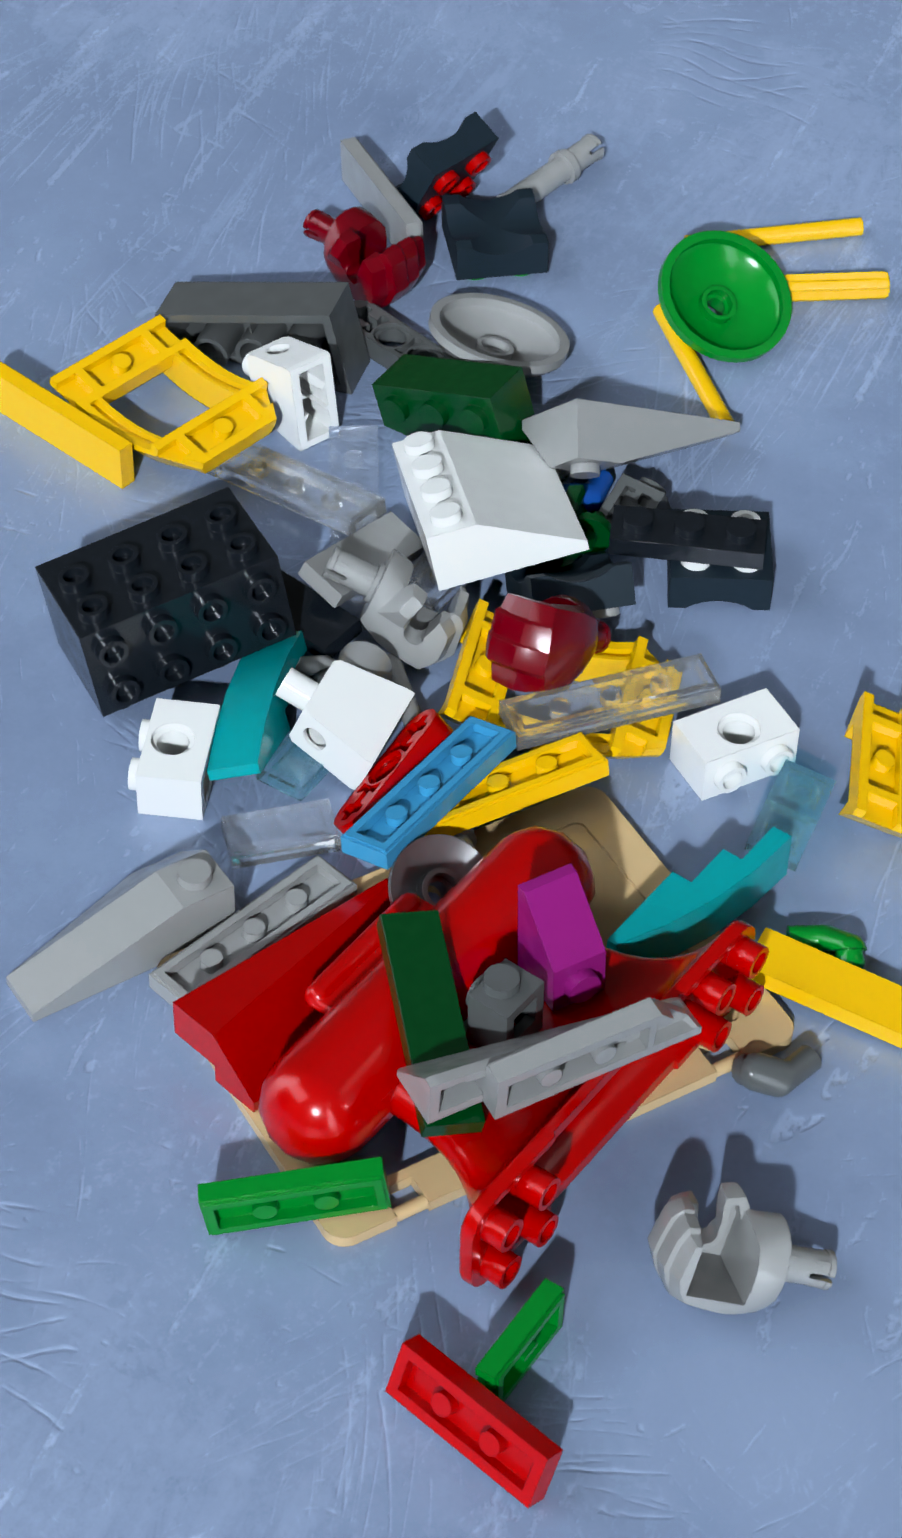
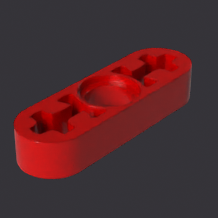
M428 709L418 714L405 726L338 811L334 819V825L342 834L453 732L450 725L434 709Z

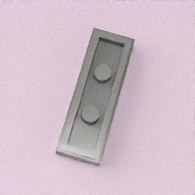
M390 511L306 560L298 575L332 607L336 608L359 594L340 583L322 576L336 546L376 566H379L380 563H385L393 548L410 561L420 557L424 548L420 537Z

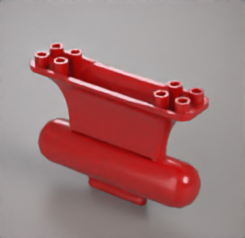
M533 826L518 830L499 841L435 905L428 903L415 893L408 892L399 896L382 914L438 910L464 1022L468 1018L466 996L473 982L484 974L488 967L501 963L505 958L518 965V885L571 863L578 873L590 906L595 895V877L586 852L566 834L560 831ZM378 918L307 986L304 993L306 1004L324 1015L271 1066L259 1093L258 1111L269 1138L285 1154L309 1164L326 1165L340 1163L361 1150L394 1115L420 1133L414 1102L397 1077V1070L405 1067L406 1063L377 930ZM743 920L734 921L706 946L687 954L667 958L629 955L605 947V990L595 994L591 999L583 1003H574L555 1012H552L544 1001L542 1029L539 1031L610 1014L649 997L657 1000L679 997L702 1027L700 1034L496 1120L484 1102H481L485 1117L482 1132L424 1137L450 1163L467 1195L470 1209L461 1225L459 1247V1273L464 1281L474 1287H479L488 1280L498 1288L505 1289L516 1277L522 1263L521 1256L514 1253V1251L525 1239L538 1248L543 1247L550 1240L559 1221L558 1215L551 1212L552 1203L632 1116L638 1107L673 1069H679L699 1045L713 1053L720 1050L731 1031L732 1023L726 1020L725 1016L732 1009L745 1016H749L754 1012L762 999L764 986L752 979L759 974L765 965L769 948L755 941L756 932L752 925ZM468 1042L469 1050L477 1048Z

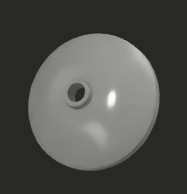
M459 293L446 296L433 305L428 320L431 334L439 346L455 360L522 367L525 378L539 377L556 370L565 362L570 348L567 334L552 318L529 305L497 295Z

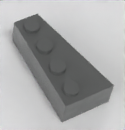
M175 282L155 314V317L160 314L166 319L165 327L178 339H188L202 353L220 366H226L228 361L242 364L245 356L250 351L281 337L289 336L329 352L335 391L352 395L370 362L349 282Z

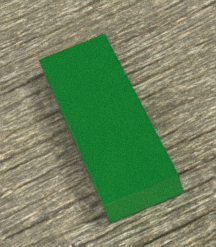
M382 1156L197 1184L198 1203L209 1235L370 1212L392 1207L390 1188Z

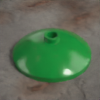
M711 230L698 232L677 243L664 259L658 277V297L663 314L679 338L702 355L723 362L739 363L751 361L767 354L786 333L792 313V300L788 283L772 257L749 239L726 231ZM709 307H712V308L716 311L717 314H715L714 312H712V311L709 309Z

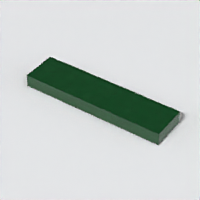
M438 910L380 914L377 930L406 1066L469 1050ZM481 1102L430 1124L426 1123L415 1105L421 1137L482 1132L485 1124Z

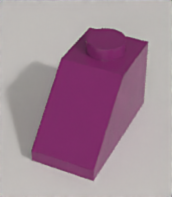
M571 863L518 885V966L544 981V1001L552 1012L574 1003H583L591 999L595 994L605 990L606 949L578 873Z

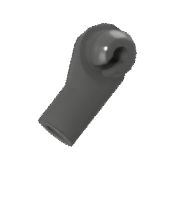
M802 1045L785 1059L763 1053H743L733 1061L731 1073L736 1083L743 1085L751 1091L772 1097H783L818 1071L822 1063L818 1053L813 1048Z

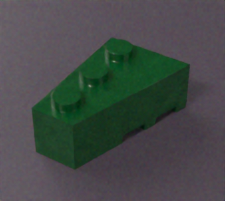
M403 354L372 384L384 426L408 436L421 431L431 433L443 430L532 444L522 430V420L535 415L522 367Z

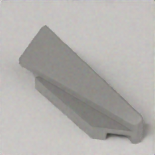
M649 997L610 1014L401 1067L397 1070V1077L427 1124L480 1102H484L496 1120L701 1033L702 1027L681 998L673 997L657 1000Z

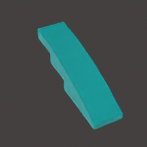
M302 630L296 631V635L240 659L226 691L214 732L207 767L210 781L260 774L290 731L285 712L289 703L275 694L291 667L295 668L300 657L307 651Z
M773 826L743 859L722 849L692 882L672 871L607 939L606 948L641 957L667 958L676 956L711 937L750 909L787 874L792 836Z

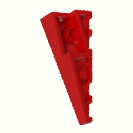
M388 879L382 880L173 1002L175 1033L215 1066V1081L252 1112H256L259 1109V1093L271 1066L324 1015L306 1004L304 993L307 986L391 905L388 895Z

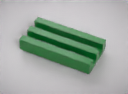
M545 1278L475 1367V1375L478 1376L477 1381L502 1401H506L561 1329L565 1299L563 1287Z

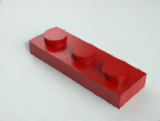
M417 1334L404 1341L385 1392L524 1506L530 1508L544 1499L563 1449L423 1336Z

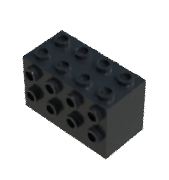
M229 487L35 566L58 643L103 717L296 635L278 556Z

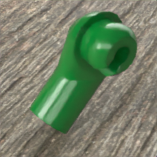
M829 924L788 925L786 928V936L825 953H835L836 958L863 969L865 966L863 951H866L867 947L863 938L859 935Z

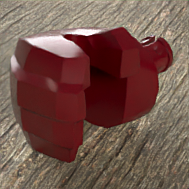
M362 207L349 208L336 217V219L319 209H314L304 220L303 228L306 229L303 231L304 235L324 244L323 254L328 269L337 282H349L352 297L355 301H368L380 308H384L407 294L416 284L425 268V248L422 237H407L386 249L387 237L385 227L376 217Z
M508 593L501 607L495 609L491 629L487 635L485 656L491 662L492 680L511 690L520 692L546 691L567 686L585 670L595 653L599 654L608 648L611 641L610 628L604 621L598 622L599 620H596L589 606L575 597L556 595L544 601H537Z

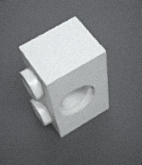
M764 688L673 721L669 759L701 801L722 793L733 792L741 786L768 776L779 775L787 769L795 767L800 729L769 690Z
M156 698L151 719H142L138 744L139 751H142L140 758L132 757L128 771V789L135 790L137 793L138 813L203 820L212 781L209 780L207 774V767L214 732L221 711L219 704Z

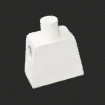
M287 336L252 350L245 356L242 363L244 374L250 377L252 382L262 377L268 383L267 393L270 404L273 403L277 418L274 429L295 448L303 451L340 433L329 352Z
M334 660L320 683L291 667L275 695L302 711L289 734L291 741L355 791L373 766L415 692L342 660Z

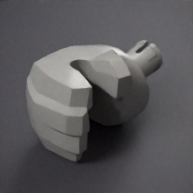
M336 546L322 576L364 596L363 601H365V604L360 614V621L377 643L416 669L442 662L455 654L468 620L469 593H467L466 587L461 585L447 610H443L439 614L423 606L427 599V593L415 583L408 585L414 564L393 548L384 564L380 563L379 566H376Z
M737 1182L720 1184L715 1218L705 1228L701 1229L698 1221L699 1203L693 1192L689 1190L670 1197L648 1236L654 1267L667 1292L685 1304L721 1314L752 1313L766 1308L776 1301L785 1282L828 1290L833 1283L831 1279L823 1278V1275L835 1278L837 1272V1257L833 1250L793 1245L790 1229L784 1216L781 1213L750 1209L748 1199Z

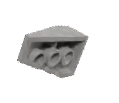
M577 398L523 419L522 430L550 468L569 470L570 477L591 479L599 477L600 471L709 443L740 432V422Z
M206 849L179 852L135 871L6 976L7 985L33 1022L38 1021L157 967L159 962L167 955L188 947L235 913L234 885Z

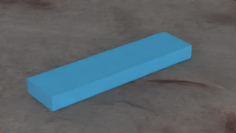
M473 716L468 717L340 837L342 852L389 870L399 853L409 843L428 833L517 747L516 733Z

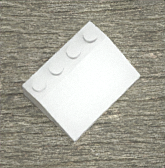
M443 430L431 433L425 431L415 432L408 435L402 441L392 443L404 495L439 591L589 550L587 538L556 470L548 466L533 444Z

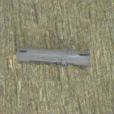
M593 134L584 135L581 140L568 149L555 151L550 155L549 162L504 193L496 196V198L510 194L516 189L532 188L535 202L537 203L561 185L572 184L578 180L581 171L602 159L604 147L597 149L593 153L591 152L593 148L601 144V141Z

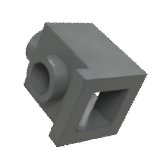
M506 958L501 963L488 967L484 974L473 982L466 996L468 1018L463 1023L467 1041L479 1048L539 1032L542 1029L544 981Z

